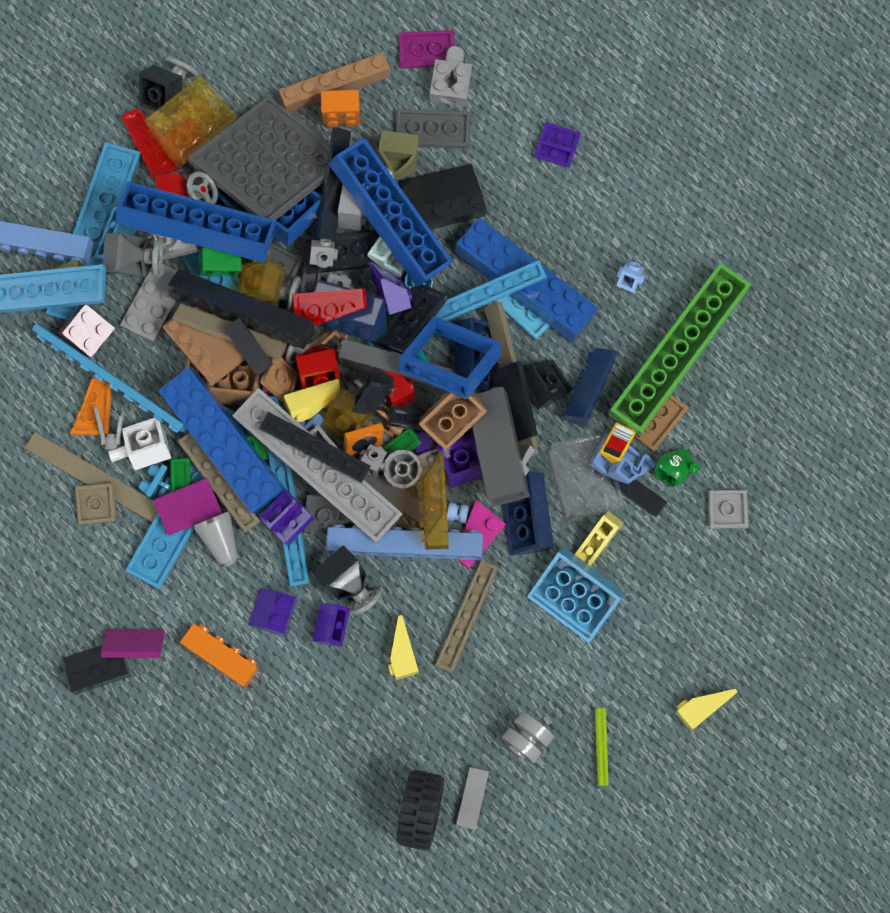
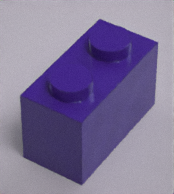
M321 603L313 641L326 646L342 647L350 608L338 604Z

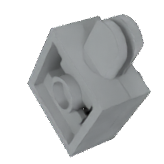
M450 47L445 61L435 59L430 89V102L467 107L472 64L463 63L464 52L460 47Z

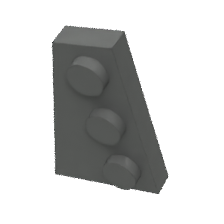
M307 495L306 510L315 519L304 529V533L351 522L323 496Z

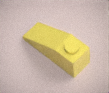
M332 380L284 395V405L287 413L297 422L311 419L340 394L339 380Z
M608 511L603 515L575 555L591 566L624 522Z
M402 615L398 616L390 658L391 664L388 665L391 676L395 675L396 680L419 674Z
M732 689L692 698L689 702L685 699L677 706L679 710L676 714L692 731L737 693V690Z

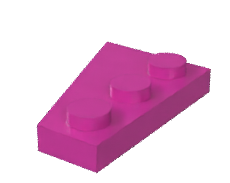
M476 500L463 533H468L469 530L479 531V534H483L484 552L506 524ZM457 559L468 569L476 561Z

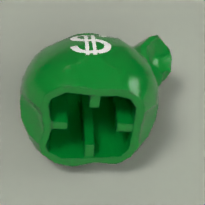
M679 449L666 453L657 460L655 476L670 487H676L686 481L688 474L697 473L701 466L693 461L686 449Z

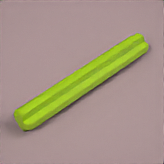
M596 708L598 786H607L606 709Z

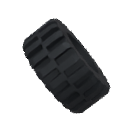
M418 770L410 772L403 795L396 833V842L400 846L424 851L430 849L442 802L444 778L441 775Z

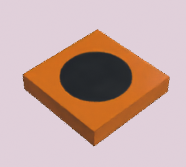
M382 423L345 433L343 451L351 456L361 454L363 449L367 450L370 444L381 447L384 433Z

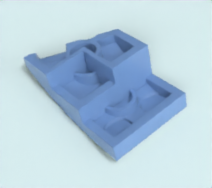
M609 433L604 435L589 462V465L600 473L626 484L645 474V472L654 468L656 464L646 453L639 454L630 445L621 461L612 464L599 453Z

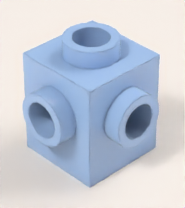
M627 261L624 267L620 266L617 273L619 280L616 286L634 293L637 286H641L644 281L645 275H642L644 267H641L636 262Z

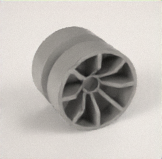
M521 712L514 721L517 728L521 731L518 732L509 728L501 739L514 754L534 764L542 754L535 744L537 743L547 748L555 737L533 717L525 712Z

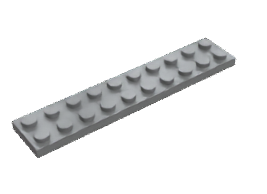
M257 388L232 417L375 543H378L403 514L365 480L361 484L259 430L267 413L270 412L308 432L270 397Z

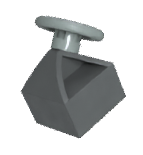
M106 233L102 264L106 266V272L127 276H146L147 264H152L153 275L158 276L163 259L162 239L157 238L154 249H149L150 239L121 233Z

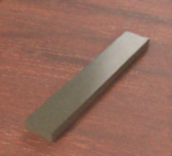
M180 304L173 316V321L233 343L224 330L232 322ZM249 329L267 356L278 360L281 359L287 347L286 342L275 340L272 337Z
M189 432L179 439L178 443L202 476L205 479L208 478L213 491L243 532L246 533L259 524L260 520L255 513L249 511L192 434Z
M480 560L435 667L453 674L499 567Z

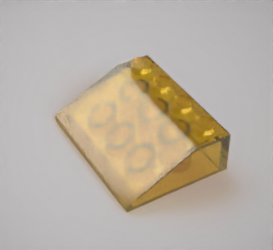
M200 75L148 117L145 123L165 153L180 169L188 163V157L235 122L238 117Z
M440 451L421 478L422 486H418L419 498H423V501H419V513L423 512V516H420V527H424V530L420 531L421 542H425V550L449 549L444 453Z

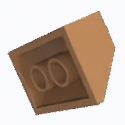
M447 391L420 417L419 425L439 445L447 450L487 410L474 392L466 399Z

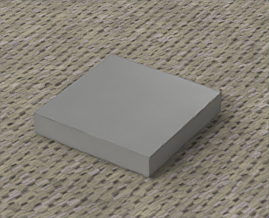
M708 490L709 529L749 528L747 490Z

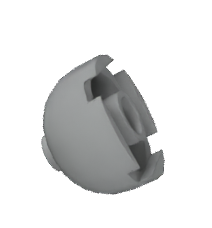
M397 450L391 453L385 460L384 475L393 486L410 488L420 480L423 466L419 457L413 452Z

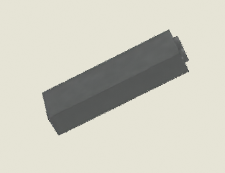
M346 339L337 348L336 355H338V360L342 367L370 374L375 366L378 369L404 376L406 381L410 380L416 388L444 395L447 392L444 389L400 372L401 355ZM435 365V366H437V367H439V368H442V369H444V370H447V371H449V372L454 373V370H452V369Z
M494 387L486 392L475 393L487 410L472 427L488 501L492 507L530 497L508 395L503 387Z

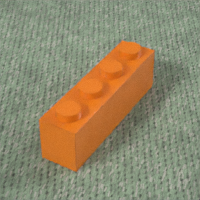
M193 623L180 643L246 689L259 670L256 667L257 662L250 657L243 658L240 656L241 651L234 646L227 647L224 645V639L218 635L211 636L208 633L210 631L202 624L197 626Z

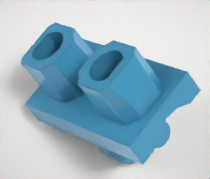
M152 464L148 474L155 477L153 482L150 483L143 480L139 486V489L152 500L155 499L157 493L164 496L166 491H171V486H169L171 478L167 477L170 470L163 464L161 467Z

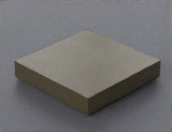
M114 483L75 486L78 525L117 521Z

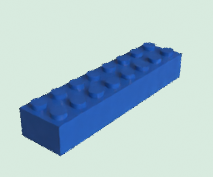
M365 138L336 155L328 163L416 287L428 281L453 262Z
M129 181L123 191L116 213V224L265 263L276 226V221Z
M480 217L456 243L454 251L456 255L490 281L536 261ZM542 265L547 279L512 293L510 296L573 343L594 319L598 307Z
M187 367L159 390L160 394L251 513H257L285 491L284 485L193 367Z

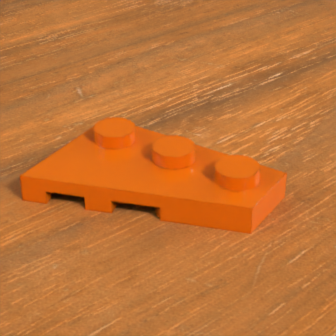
M92 378L81 410L76 417L75 425L70 432L71 435L100 436L94 411L95 406L98 407L105 436L109 434L112 388L109 387L110 383L108 381L102 382L97 378Z

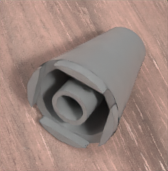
M229 511L194 525L195 531L219 565L224 564L227 567L236 563L234 559L238 558Z

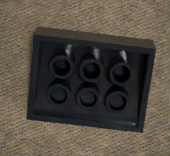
M472 164L399 181L402 191L430 230L486 216L485 201Z

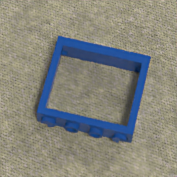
M433 316L401 355L400 372L468 399L501 357V342ZM434 334L486 354L468 378L415 358Z

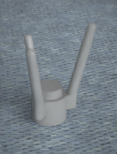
M95 406L94 411L101 436V445H105V450L120 448L124 412H121L119 416L116 434H107V438H105L98 407Z

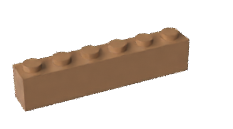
M384 52L279 89L280 97L284 108L289 112H293L321 102V91L354 90L391 77L390 67Z

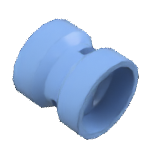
M449 502L447 521L453 522L457 520L460 523L466 524L469 505H457L454 502Z

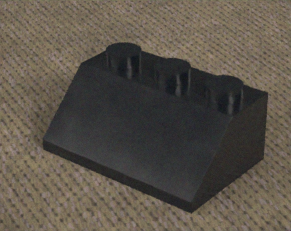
M103 645L65 657V670L71 692L77 695L131 677L126 658L102 657L101 650Z

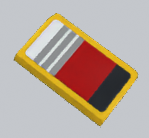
M616 422L599 453L612 464L621 461L636 432Z

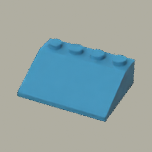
M563 547L549 564L527 598L586 642L590 643L624 598L626 592Z

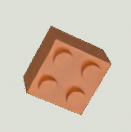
M359 90L321 91V109L324 126L330 128L338 127V125L355 127L357 124H361Z

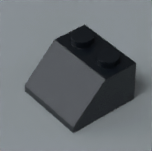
M554 360L533 365L524 372L529 397L537 410L548 407L572 391L571 386Z
M374 366L355 395L352 412L355 414L374 415L377 410L380 411L385 403L384 398L386 395L390 396L395 388L393 385L394 377Z

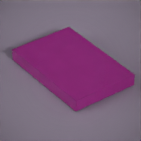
M454 30L400 32V68H434L435 59L445 61L448 49L455 46Z
M208 478L153 500L168 536L222 514Z
M106 629L101 655L104 658H161L165 630Z

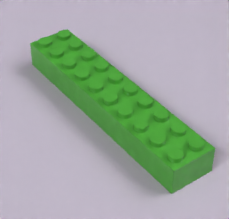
M720 263L610 409L609 417L619 424L636 432L635 435L640 438L748 293L751 283Z

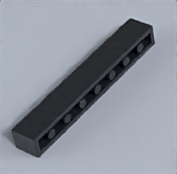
M178 269L168 284L169 296L174 300H180L192 307H198L209 314L218 315L225 320L234 322L236 319L241 318L248 328L260 334L271 336L275 340L289 343L293 347L304 349L314 334V322L312 320L184 270Z

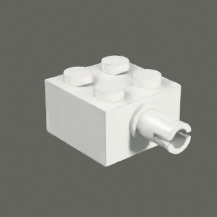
M155 418L122 428L125 446L108 451L112 463L129 457L134 470L171 458L165 431L161 422Z

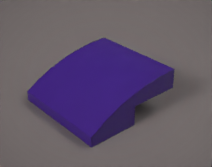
M545 122L534 157L570 168L581 132Z
M286 489L259 516L269 529L287 546L315 519Z

